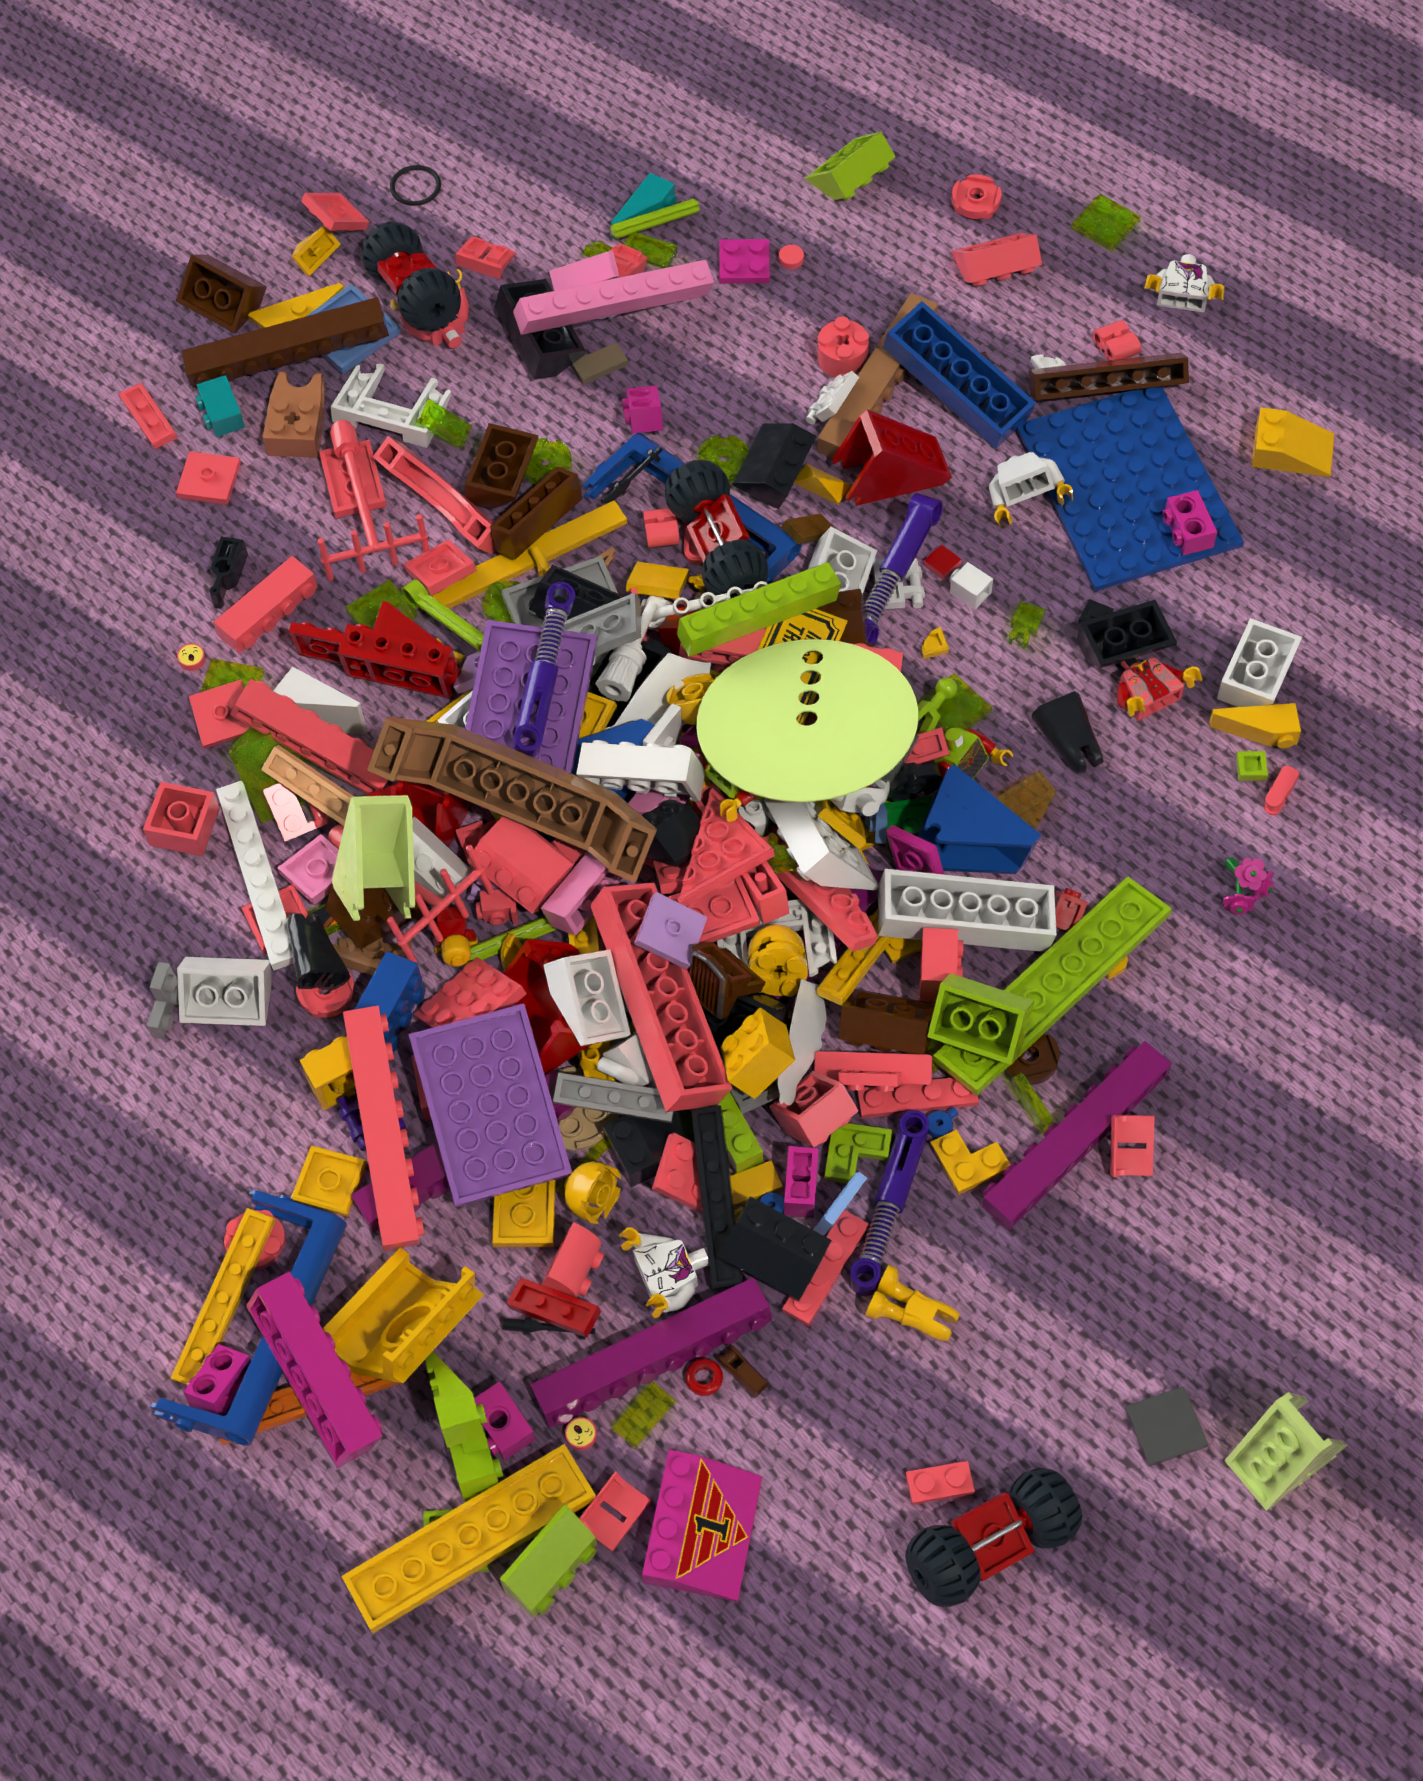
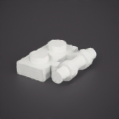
M850 371L844 376L838 375L827 386H824L819 392L817 402L812 403L808 409L807 423L813 425L817 419L823 422L835 415L859 377L853 371Z
M916 558L905 579L910 580V586H903V582H898L896 589L893 590L894 593L891 594L892 597L889 598L890 601L887 602L888 605L885 606L886 609L905 608V599L909 598L912 600L914 608L923 607L925 591L920 582L922 569L918 566ZM874 559L873 573L875 584L880 576L879 568L884 559Z

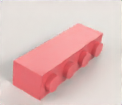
M291 556L213 622L217 635L239 654L244 649L251 648L256 643L257 638L264 632H270L276 626L277 621L285 615H290L295 610L296 605L303 599L310 598L315 593L318 587L314 573Z

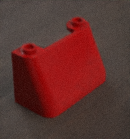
M527 939L503 974L521 985L527 993L514 1006L525 1005L539 1048L537 1051L543 1072L546 1075L592 1045L581 1046L550 994L544 970V964L564 957L581 955V953L575 946L569 943Z

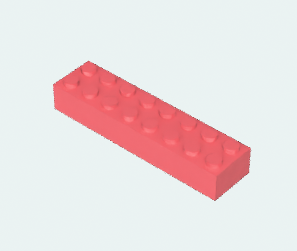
M655 883L604 887L590 906L606 950H611L618 983L666 1112L718 1105L733 1088L731 1083L728 1082L725 1067L688 970L634 944L650 899L655 892H658Z

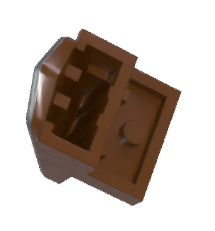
M713 942L693 945L690 978L701 1007L717 1019L721 1020L728 1017L738 996L762 991L766 982L729 949H720Z

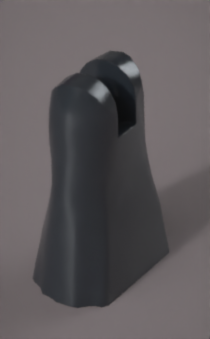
M1073 691L1042 704L1033 711L1031 715L1033 721L1059 751L1073 772L1079 774L1087 769L1086 762L1080 751L1085 752L1093 767H1097L1104 762L1102 750L1092 730L1079 693Z
M291 913L287 919L286 927L293 952V963L298 988L313 989L318 985L321 990H335L343 986L351 976L330 941L318 914H309L305 919L302 913Z

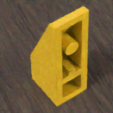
M1296 703L1213 709L1209 721L1211 728L1269 747L1278 746L1282 749L1297 745L1301 734Z

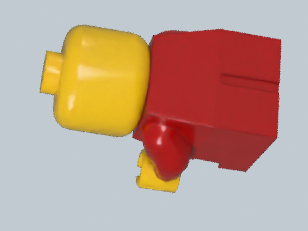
M447 907L436 916L443 941L437 942L435 936L433 937L434 951L436 955L442 952V958L447 965L459 967L465 965L470 960V946L478 944V938L473 929H468L467 918L462 917L458 907Z

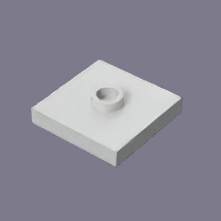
M675 704L669 706L644 738L643 746L654 743L663 747L674 748L675 745L681 744L679 740L682 736L680 706Z

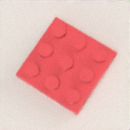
M476 957L473 961L466 964L464 969L452 980L445 983L442 989L431 999L425 1001L421 1008L414 1013V1016L421 1024L430 1029L513 1007L527 993L521 985Z

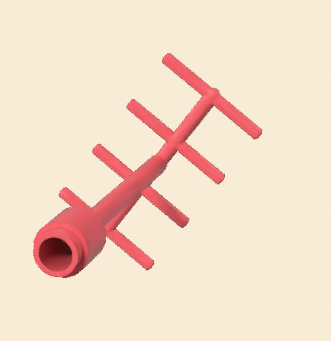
M347 420L335 422L331 426L330 437L336 456L340 459H345L368 546L361 547L357 531L352 530L350 533L354 549L328 555L324 539L319 538L318 545L322 557L321 562L324 565L328 581L334 579L330 565L332 562L356 557L359 571L365 573L366 567L363 559L365 554L389 549L391 562L393 565H397L398 559L395 547L421 541L423 553L429 550L428 534L426 533L421 514L416 516L419 533L393 539L390 523L385 522L383 526L387 541L378 542L355 456L359 454L361 449L356 429Z
M343 825L334 826L328 835V840L338 849L343 834ZM468 845L466 851L476 869L456 887L447 870H440V874L449 890V893L443 899L415 881V901L423 917L406 933H401L393 917L387 918L397 943L401 946L408 960L417 963L408 942L427 924L437 942L443 941V936L434 918L451 902L455 901L463 918L469 917L460 894L479 877L488 894H494L495 890L485 872V867L482 866L472 845ZM425 902L433 906V908L430 911L428 910Z

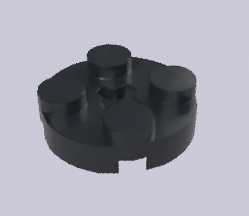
M912 762L903 765L900 769L901 772L896 775L892 783L890 782L889 794L892 800L897 802L916 799L915 794L923 791L925 796L933 793L939 788L943 780L938 763L933 762L917 766L916 763Z

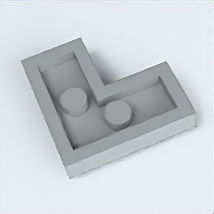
M158 962L149 987L155 998V1003L147 1023V1028L152 1037L164 1039L166 1030L170 1031L173 1026L174 1015L172 1012L174 1006L179 1005L178 981L170 964Z

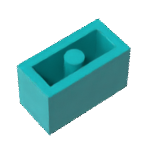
M226 375L197 384L199 395L195 396L199 410L206 411V414L202 416L207 430L213 429L215 436L219 437L245 428L242 414Z

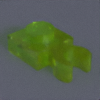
M1020 601L1011 621V628L1014 629L1009 634L1008 643L1012 645L1015 638L1023 639L1022 648L1026 649L1029 645L1030 634L1036 636L1046 609Z
M770 833L766 842L774 849L775 856L767 860L768 864L775 874L795 872L798 863L788 854V847L786 845H778L777 836L774 833Z

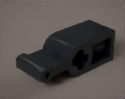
M220 537L211 564L215 583L209 591L214 608L221 609L224 606L223 599L226 590L234 588L239 582L248 555L245 542L242 539Z

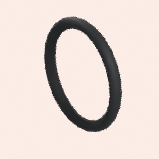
M411 165L402 168L392 177L390 182L392 196L400 203L410 206L423 205L432 201L441 189L439 175L433 169L423 165ZM423 170L435 178L436 188L429 197L423 200L409 201L397 194L395 183L405 172Z

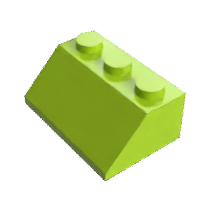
M881 131L856 137L805 179L831 199H843L845 201L856 194L855 190L859 186L863 187L870 183L875 173L878 174L889 167L888 163L896 156Z
M564 1504L500 1578L505 1594L533 1618L538 1613L543 1615L550 1609L555 1601L553 1595L560 1587L565 1590L575 1579L576 1574L574 1571L581 1563L584 1565L588 1564L597 1552L595 1548L597 1545L596 1537L568 1506Z

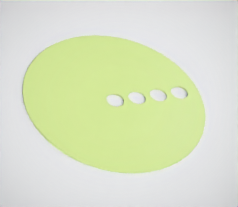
M821 639L783 642L759 649L739 659L725 669L710 685L703 696L697 715V735L701 750L710 765L724 779L754 795L786 802L829 800L870 786L889 773L903 759L913 743L918 726V706L915 694L907 679L894 665L880 655L857 645ZM810 651H817L823 655V659L817 664H807L803 661L802 657ZM808 671H815L821 675L820 681L812 685L803 683L800 678L802 674ZM813 691L819 695V700L815 704L805 705L799 701V696L804 692ZM803 712H813L817 715L818 719L814 724L804 726L797 722V717Z

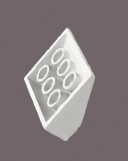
M768 798L764 799L769 809L767 812L769 818L777 824L779 828L777 833L788 844L787 852L798 863L797 871L805 880L809 881L811 879L820 886L864 890H876L880 887L859 849L817 816L815 802H786Z

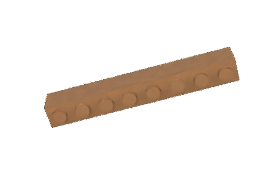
M910 293L858 374L859 379L837 413L829 419L818 436V453L833 458L858 417L866 409L881 415L883 403L891 400L895 384H900L906 373V368L883 348L887 332L921 301L928 305L936 314H938V303Z

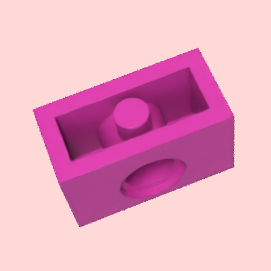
M500 1381L474 1398L476 1405L483 1404L487 1423H483L482 1426L488 1436L486 1439L489 1449L494 1456L499 1453L503 1460H506L536 1440L533 1430ZM497 1418L508 1420L502 1428L496 1429L491 1426L492 1422Z

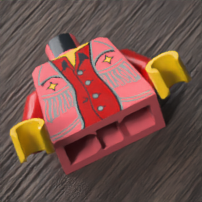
M1137 658L1122 661L1121 666L1125 671L1122 673L1120 684L1117 687V705L1126 710L1130 717L1134 716L1139 721L1180 700L1184 684H1187L1188 688H1193L1195 686L1194 681L1203 680L1200 669L1198 667H1190L1186 670H1179L1161 663L1156 658H1150L1142 663Z

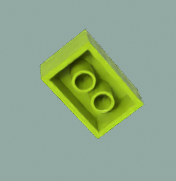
M950 973L940 984L927 1037L1012 1065L1021 1054L1034 1000Z

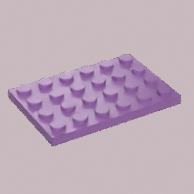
M487 620L465 727L466 730L512 748L531 662L535 661L537 657L536 653L539 648L538 644L541 639L542 627ZM564 630L562 631L563 639L560 640V649H558V658H556L557 662L555 663L558 667V674L543 741L538 755L534 758L572 773L598 638L595 634ZM533 704L529 724L533 725L538 710V705ZM525 737L520 740L525 746L535 744L530 738Z
M524 1004L409 1034L455 1208L570 1176L572 1170Z

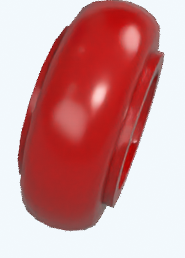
M708 1358L697 1359L688 1366L685 1381L689 1390L694 1394L710 1396L721 1387L723 1371L714 1360ZM700 1370H709L713 1373V1380L708 1384H699L695 1379V1374Z

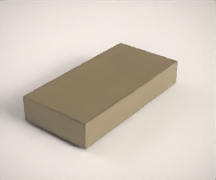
M616 342L581 357L572 364V368L584 385L628 366V359Z

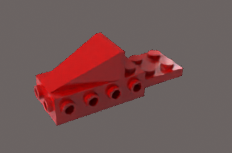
M382 601L373 629L364 624H356V626L347 624L344 633L335 628H327V630L317 628L308 622H302L301 624L291 622L288 631L298 655L341 664L346 676L450 699L453 686L461 672L457 665L458 660L455 658L451 646L443 645L387 601Z

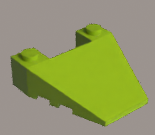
M432 1351L425 1359L434 1394V1402L447 1448L450 1447L463 1499L468 1501L499 1483L498 1478L504 1475L499 1458L492 1459L482 1426L483 1423H487L483 1404L476 1405L473 1392Z

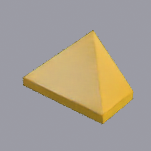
M322 226L296 246L291 258L307 276H310L341 244L330 230Z
M807 463L794 481L795 485L837 505L840 504L852 486Z

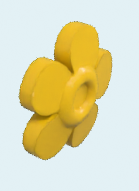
M702 575L689 576L688 582L693 583L694 587L698 588L700 592H704L705 585Z

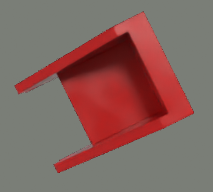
M868 409L858 417L832 458L833 464H837L840 460L845 459L841 463L843 469L864 464L863 470L845 496L847 501L858 496L855 499L856 506L942 486L952 478L935 436Z
M399 780L397 786L392 785L391 796L408 795L412 806V818L416 817L449 848L456 835L455 830L460 828L473 803L429 784Z

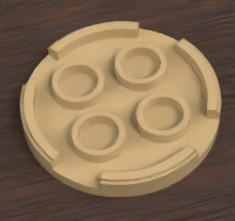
M576 1066L557 1071V1073L584 1077V1069L576 1068ZM575 1108L569 1117L557 1120L565 1149L577 1151L599 1145L605 1141L603 1125L620 1118V1115Z

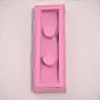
M613 251L549 271L554 291L605 281L619 276Z

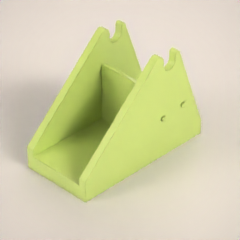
M408 795L351 797L332 884L354 921H360L358 910L364 909L363 888H385L404 918H411L409 908L415 907L412 806Z
M1288 1392L1277 1399L1224 1460L1266 1511L1298 1486H1301L1304 1481L1333 1460L1336 1454L1347 1446L1343 1440L1328 1438L1324 1441L1298 1411L1308 1402V1399L1303 1395Z

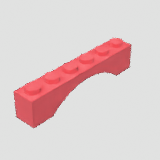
M388 436L373 458L437 508L477 548L493 554L496 549L490 526L494 521L407 446Z

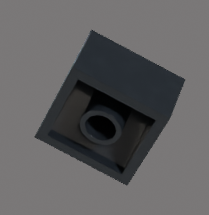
M670 799L642 815L657 829L646 857L674 867H678L692 857L691 852L696 835L699 833L701 819L691 806Z

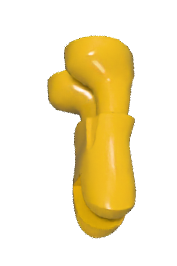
M889 1264L865 1316L871 1319L882 1317L900 1322L903 1326L913 1327L931 1338L947 1342L952 1331L945 1325L933 1320V1318L937 1316L954 1324L957 1323L960 1313L952 1306L922 1294L918 1289L914 1291L903 1285L899 1281L898 1269ZM887 1297L906 1303L905 1308L892 1303Z

